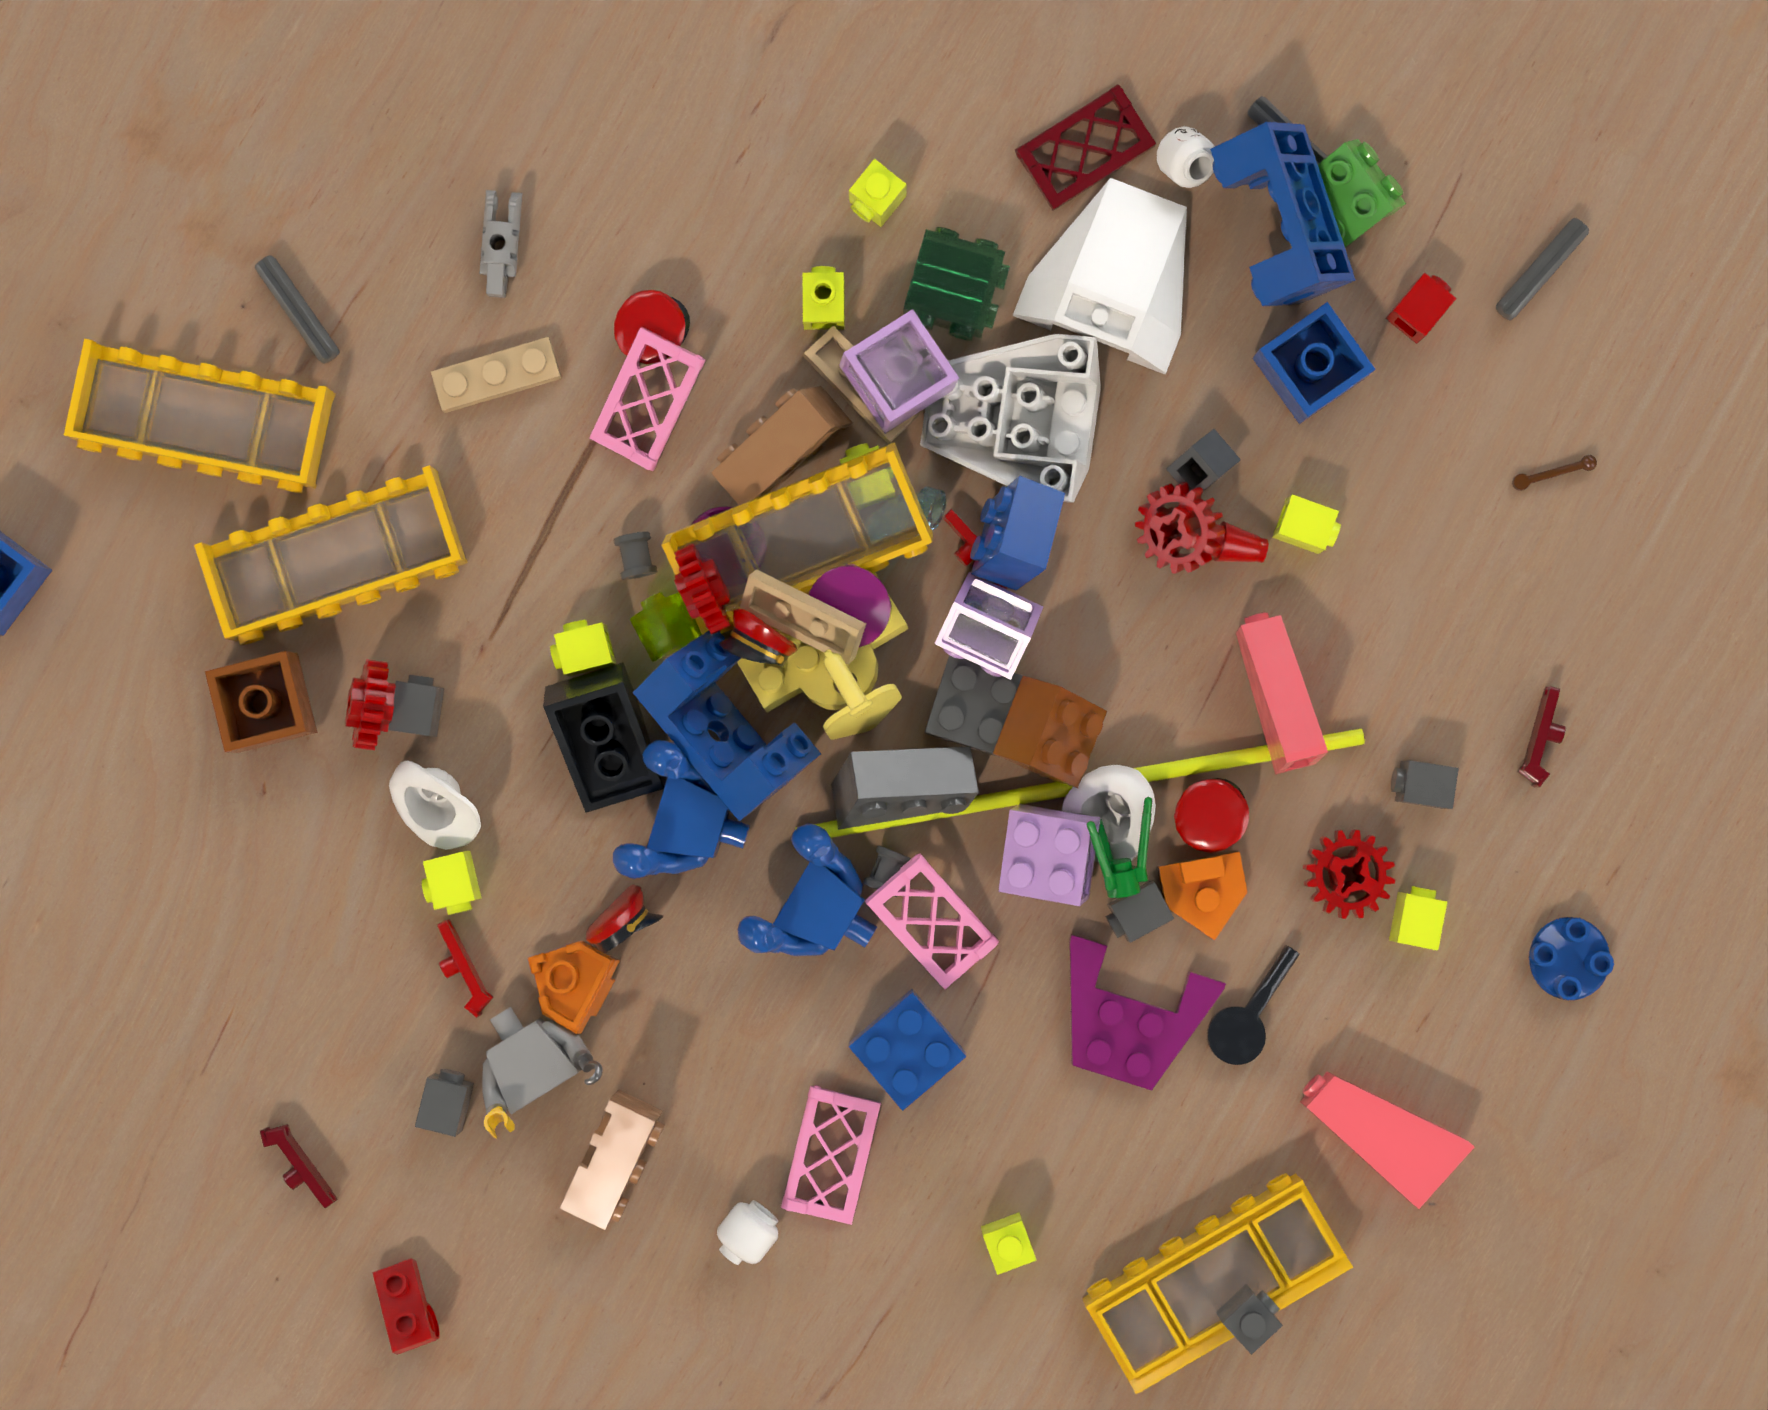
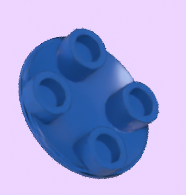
M1564 917L1547 923L1534 937L1529 951V965L1537 984L1548 994L1563 1000H1578L1593 994L1600 988L1614 967V960L1610 955L1608 944L1602 933L1594 925L1581 918Z

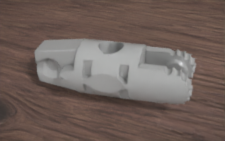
M486 190L479 274L487 275L486 294L489 297L506 298L508 277H516L523 193H511L508 203V222L496 221L498 209L496 191ZM505 240V246L500 250H495L497 241Z

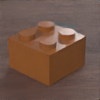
M282 651L205 671L224 752L241 753L318 733L298 653Z
M1022 676L993 754L1041 777L1078 788L1082 776L1087 770L1088 761L1097 737L1101 733L1107 711L1061 686Z

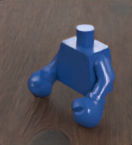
M655 740L649 744L643 752V762L651 771L668 778L647 847L633 843L621 844L616 847L613 852V864L616 871L632 879L657 875L658 873L679 874L703 867L708 858H715L720 842L743 849L750 825L728 819L730 812L728 807L676 744L663 740Z
M811 823L799 826L792 833L791 841L796 851L807 861H810L773 924L757 916H746L739 922L737 929L739 942L754 953L782 952L792 956H819L826 953L828 949L835 951L843 936L865 948L877 926L857 915L865 899L861 896L863 883L851 860L838 850V847L833 843L827 831L822 827Z

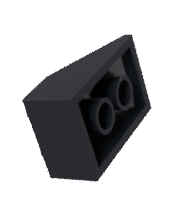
M624 662L545 686L543 708L585 813L664 789L661 775L647 768L642 760L643 752L651 742L638 699L632 693L634 689Z

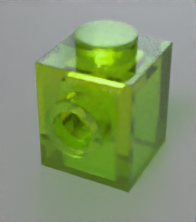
M662 592L650 596L640 603L643 609L630 618L652 662L677 652L703 635L696 620L692 619L679 592L668 597H664Z

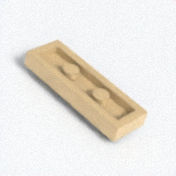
M833 325L804 352L803 357L889 445L918 417L919 413L886 434L883 432L839 366L843 353L852 348L853 345Z
M549 337L431 371L440 406L444 413L562 379Z
M757 569L748 577L740 609L752 613L764 623L822 652L830 649L832 652L840 654L846 664H850L856 658L866 623Z

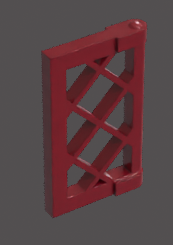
M1117 84L1054 126L1016 148L1015 153L1052 211L1155 147L1156 142L1133 108L1123 88ZM1111 102H1114L1120 112L1118 122L1094 117L1097 111ZM1081 121L1089 122L1084 144L1060 138L1062 133ZM1093 123L1117 128L1112 150L1088 145ZM1121 129L1133 132L1139 141L1123 152L1116 151ZM1048 142L1054 143L1050 165L1038 163L1032 152ZM1058 145L1082 150L1078 172L1054 167ZM1087 151L1110 156L1108 162L1089 174L1082 173ZM1052 173L1075 177L1076 182L1057 193L1051 184Z

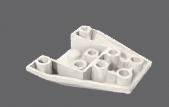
M1110 178L1029 274L1013 316L1051 330L1054 324L1083 336L1096 337L1098 342L1129 353L1127 360L1166 374L1181 336L1187 207Z
M1053 334L948 360L958 375L959 380L953 391L925 408L920 445L1003 485L1008 486L1017 477L1022 476L1064 492L1063 502L1074 503L1090 467L1101 390L1097 338Z

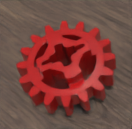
M1188 482L1175 485V487L1170 483L1160 487V491L1157 490L1148 494L1147 499L1149 503L1139 506L1138 511L1145 518L1135 522V527L1144 530V535L1140 536L1137 542L1148 544L1149 549L1146 551L1145 557L1149 558L1156 555L1158 557L1157 567L1159 569L1170 564L1171 572L1174 574L1184 570V568L1189 573L1198 569L1199 564L1203 566L1211 562L1213 559L1210 553L1221 549L1222 546L1214 539L1225 534V529L1217 527L1215 521L1222 518L1223 514L1222 512L1213 513L1210 508L1216 501L1213 497L1205 501L1201 499L1203 488L1197 487L1189 492ZM1169 502L1180 503L1175 508L1170 507L1167 509L1164 507ZM1183 548L1187 550L1190 548L1195 549L1192 553H1179Z
M694 544L675 551V559L680 567V573L675 575L674 582L691 618L695 619L699 616L703 618L711 634L731 626L729 616L725 610V605L731 602V596L714 560L710 559L704 562Z
M366 659L360 678L353 677L352 685L347 697L345 726L354 728L352 735L354 748L374 751L375 746L378 744V735H380L381 731L388 732L389 723L392 721L394 712V694L396 689L394 683H388L387 681L389 669H387L388 662Z
M1355 829L1351 830L1348 839H1346L1343 830H1336L1334 832L1335 841L1333 842L1329 838L1322 836L1319 840L1323 849L1321 851L1316 849L1308 851L1315 858L1314 864L1303 865V869L1312 872V878L1304 881V886L1315 887L1317 890L1310 898L1312 902H1319L1324 899L1326 902L1322 911L1330 914L1338 907V917L1342 919L1347 918L1350 910H1352L1356 918H1364V907L1377 912L1379 907L1375 900L1378 897L1388 900L1390 895L1383 888L1385 884H1395L1396 879L1386 876V870L1395 866L1394 862L1383 861L1382 859L1388 848L1386 846L1374 848L1373 845L1376 837L1373 835H1368L1361 841L1360 830ZM1345 846L1355 847L1345 857L1339 858L1332 854L1335 850ZM1370 860H1372L1375 867V879L1370 876L1368 868ZM1344 866H1354L1352 872L1357 875L1354 882L1348 880L1344 882L1346 876L1341 872ZM1323 868L1328 871L1331 882L1328 889L1323 881ZM1360 890L1366 893L1364 897L1356 901L1343 902L1351 892Z

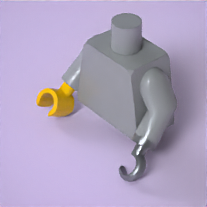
M511 1007L490 1019L502 1042L486 1051L487 1058L483 1063L482 1094L487 1113L484 1119V1127L493 1138H497L495 1128L500 1122H504L506 1129L511 1133L515 1129V1124L506 1114L507 1109L510 1114L515 1113L581 1070L589 1072L595 1069L593 1076L585 1079L586 1085L595 1084L602 1076V1065L597 1061H593V1056L579 1034L570 1031L553 1020L544 1021L541 1018L523 1027Z

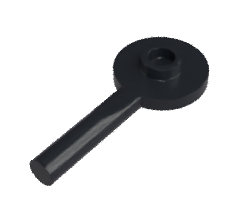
M1287 945L1284 947L1245 1008L1239 1006L1227 1007L1220 1010L1211 1019L1207 1029V1041L1211 1051L1217 1058L1228 1064L1242 1065L1253 1061L1261 1053L1265 1045L1266 1032L1259 1016L1300 954Z

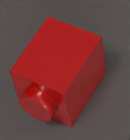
M1424 273L1415 281L1385 319L1417 344L1430 332L1457 298L1450 293L1451 288L1443 279L1435 275L1430 277Z

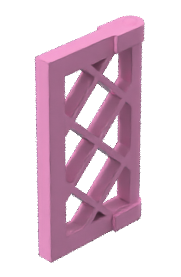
M641 327L590 435V439L630 459L646 470L654 471L706 360L700 355H696ZM649 345L657 349L661 362L640 369L639 361L646 346ZM680 361L689 366L680 387H676L669 367V363ZM663 366L671 390L650 396L642 372ZM636 375L644 399L623 405L622 398L632 376ZM672 394L674 400L663 423L659 424L651 400ZM646 403L653 427L633 433L625 409ZM616 412H619L627 434L620 438L607 433ZM655 430L656 439L649 453L638 449L635 437Z
M920 853L911 858L896 874L865 900L872 911L944 989L948 988L977 961L984 958L999 943V940L984 926ZM919 872H922L933 884L932 890L910 889V880ZM892 896H903L901 917H894L884 906V903ZM909 896L932 897L930 918L907 917ZM938 897H944L959 913L958 919L936 918ZM906 924L929 925L927 946H921L906 930ZM935 925L957 926L956 947L933 946ZM964 926H970L981 938L972 947H962ZM955 953L954 963L943 970L932 958V954Z
M810 1086L781 1208L786 1211L808 1214L852 1225L881 1102L824 1089L820 1086ZM818 1101L832 1104L837 1114L816 1126L813 1121ZM838 1106H842V1107H846V1108L841 1111ZM852 1110L866 1112L862 1133L857 1136L844 1115ZM840 1118L852 1139L831 1151L819 1131ZM816 1134L827 1154L806 1167L804 1158L809 1137ZM855 1143L858 1149L853 1170L850 1175L846 1176L834 1156ZM831 1159L842 1179L821 1191L809 1171ZM804 1174H806L817 1192V1195L809 1200L795 1197L799 1179ZM846 1184L848 1191L844 1208L830 1206L825 1196ZM821 1199L823 1204L817 1203L816 1201Z

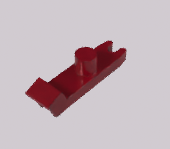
M1553 686L1545 687L1525 759L1518 770L1521 775L1532 782L1531 786L1534 788L1541 787L1550 775L1540 766L1546 741L1560 744L1566 731L1565 726L1552 723L1560 689Z
M288 1124L272 1129L266 1127L260 1130L263 1147L277 1144L293 1165L290 1170L283 1174L285 1183L292 1190L305 1182L325 1209L338 1200L327 1182L292 1136Z

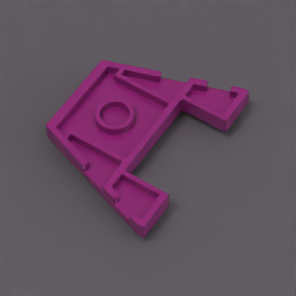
M1071 934L1069 938L1071 1064L1152 1091L1221 995L1226 983L1188 971L1176 1012L1095 987L1107 945Z

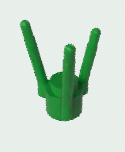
M1151 797L1144 799L1137 866L1132 865L1130 858L1113 859L1102 819H1100L1099 832H1097L1093 821L1087 822L1090 839L1104 876L1107 896L1110 898H1124L1136 895L1141 892L1139 882L1148 881L1146 862L1152 816Z

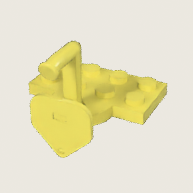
M889 596L892 608L886 628L873 642L859 647L856 658L850 664H846L840 654L832 652L830 649L822 652L770 626L797 646V651L789 656L784 667L777 664L754 662L743 658L737 662L765 711L768 713L803 692L812 703L829 710H840L828 718L823 725L825 732L831 740L874 729L902 698L895 684H887L872 691L878 677V661L874 649L909 629L891 597Z

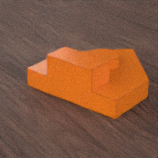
M1239 851L1157 866L1162 895L1170 911L1213 940L1220 934L1247 894Z
M578 941L566 945V947L529 957L528 962L531 973L535 976L542 1014L570 1031L582 1034L589 1018L597 1016L615 982L612 975L620 960L606 952L602 953L599 948L586 941Z

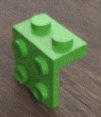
M1359 139L1345 142L1318 164L1345 248L1380 220L1394 214L1406 205L1401 197L1403 190L1399 183L1391 175L1385 176L1376 164L1379 158L1374 149L1366 142L1361 143Z

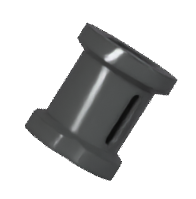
M637 532L614 538L615 546L620 548L624 571L620 573L622 580L636 579L658 573L657 566L652 565L647 541L651 539L650 532Z
M878 845L876 849L878 853L870 877H865L863 884L874 889L880 888L911 858Z

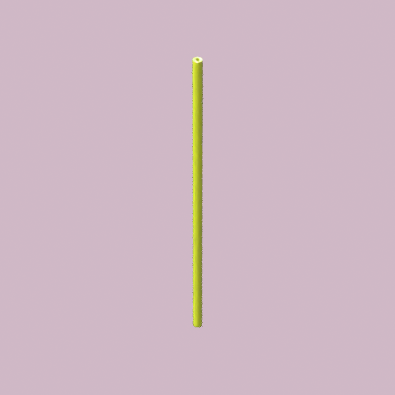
M1361 728L1323 735L1328 751L1365 744L1364 733ZM1263 745L1133 769L1138 770L1148 782L1267 762L1271 761L1268 746ZM1052 782L977 795L964 811L955 814H945L942 812L838 830L837 820L814 825L825 829L829 836L833 838L1066 797L1073 787L1060 782Z

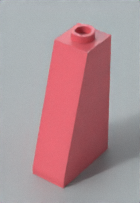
M1268 613L1249 616L1244 619L1245 624L1239 627L1236 636L1275 775L1315 765L1328 753L1282 617L1279 615L1269 618Z
M1328 1071L1323 1077L1320 1074L1313 1077L1302 1091L1305 1097L1300 1103L1418 1209L1422 1207L1475 1148L1469 1141Z

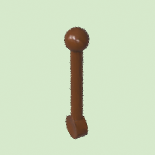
M1585 455L1579 462L1530 476L1518 474L1513 478L1512 485L1516 490L1522 491L1528 488L1531 483L1580 469L1591 471L1595 469L1597 460L1592 455Z

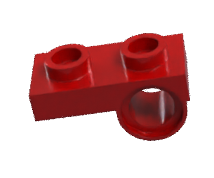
M411 1258L372 1272L392 1353L398 1355L440 1338L439 1324L433 1308L426 1301L419 1269L414 1259Z

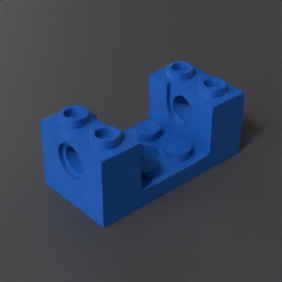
M1265 122L1210 149L1214 159L1213 172L1217 180L1222 183L1223 188L1235 189L1241 185H1249L1250 189H1263L1268 186L1269 194L1274 202L1277 203L1282 217V233L1292 247L1287 251L1249 267L1253 277L1251 280L1252 290L1262 306L1301 304L1356 280L1304 124Z
M707 631L666 658L632 693L670 739L683 751L685 757L738 821H741L786 786L819 757L821 753L795 722L777 735L769 744L763 741L716 684L741 657L725 651L720 646V641L726 639L720 631L714 634ZM708 729L714 731L720 741L714 740L710 736Z

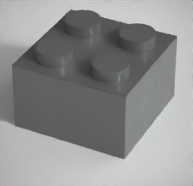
M949 655L924 733L997 756L993 754V751L1023 675L1014 673L1011 680L1004 676H993L986 673L980 665L968 659H958Z

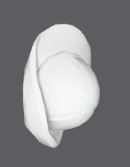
M402 761L395 769L389 782L393 803L404 823L420 839L430 846L445 850L459 848L473 841L481 828L479 813L473 803L461 795L459 784L450 774L439 768H423L412 761Z
M1108 765L1099 767L1083 776L1078 788L1073 787L1064 798L1062 811L1100 817L1108 837L1113 859L1130 858L1132 861L1138 855L1144 799L1146 797L1152 798L1150 831L1154 823L1156 804L1152 787L1138 770L1122 765Z

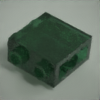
M936 227L935 231L926 229L903 307V315L913 309L927 330H932L935 325L950 329L948 334L961 340L972 341L973 336L982 338L985 327L993 329L999 305L992 303L995 289L1004 290L1010 266L1003 264L1006 251L999 250V245L990 240L976 238L975 242L959 239V233L943 227Z

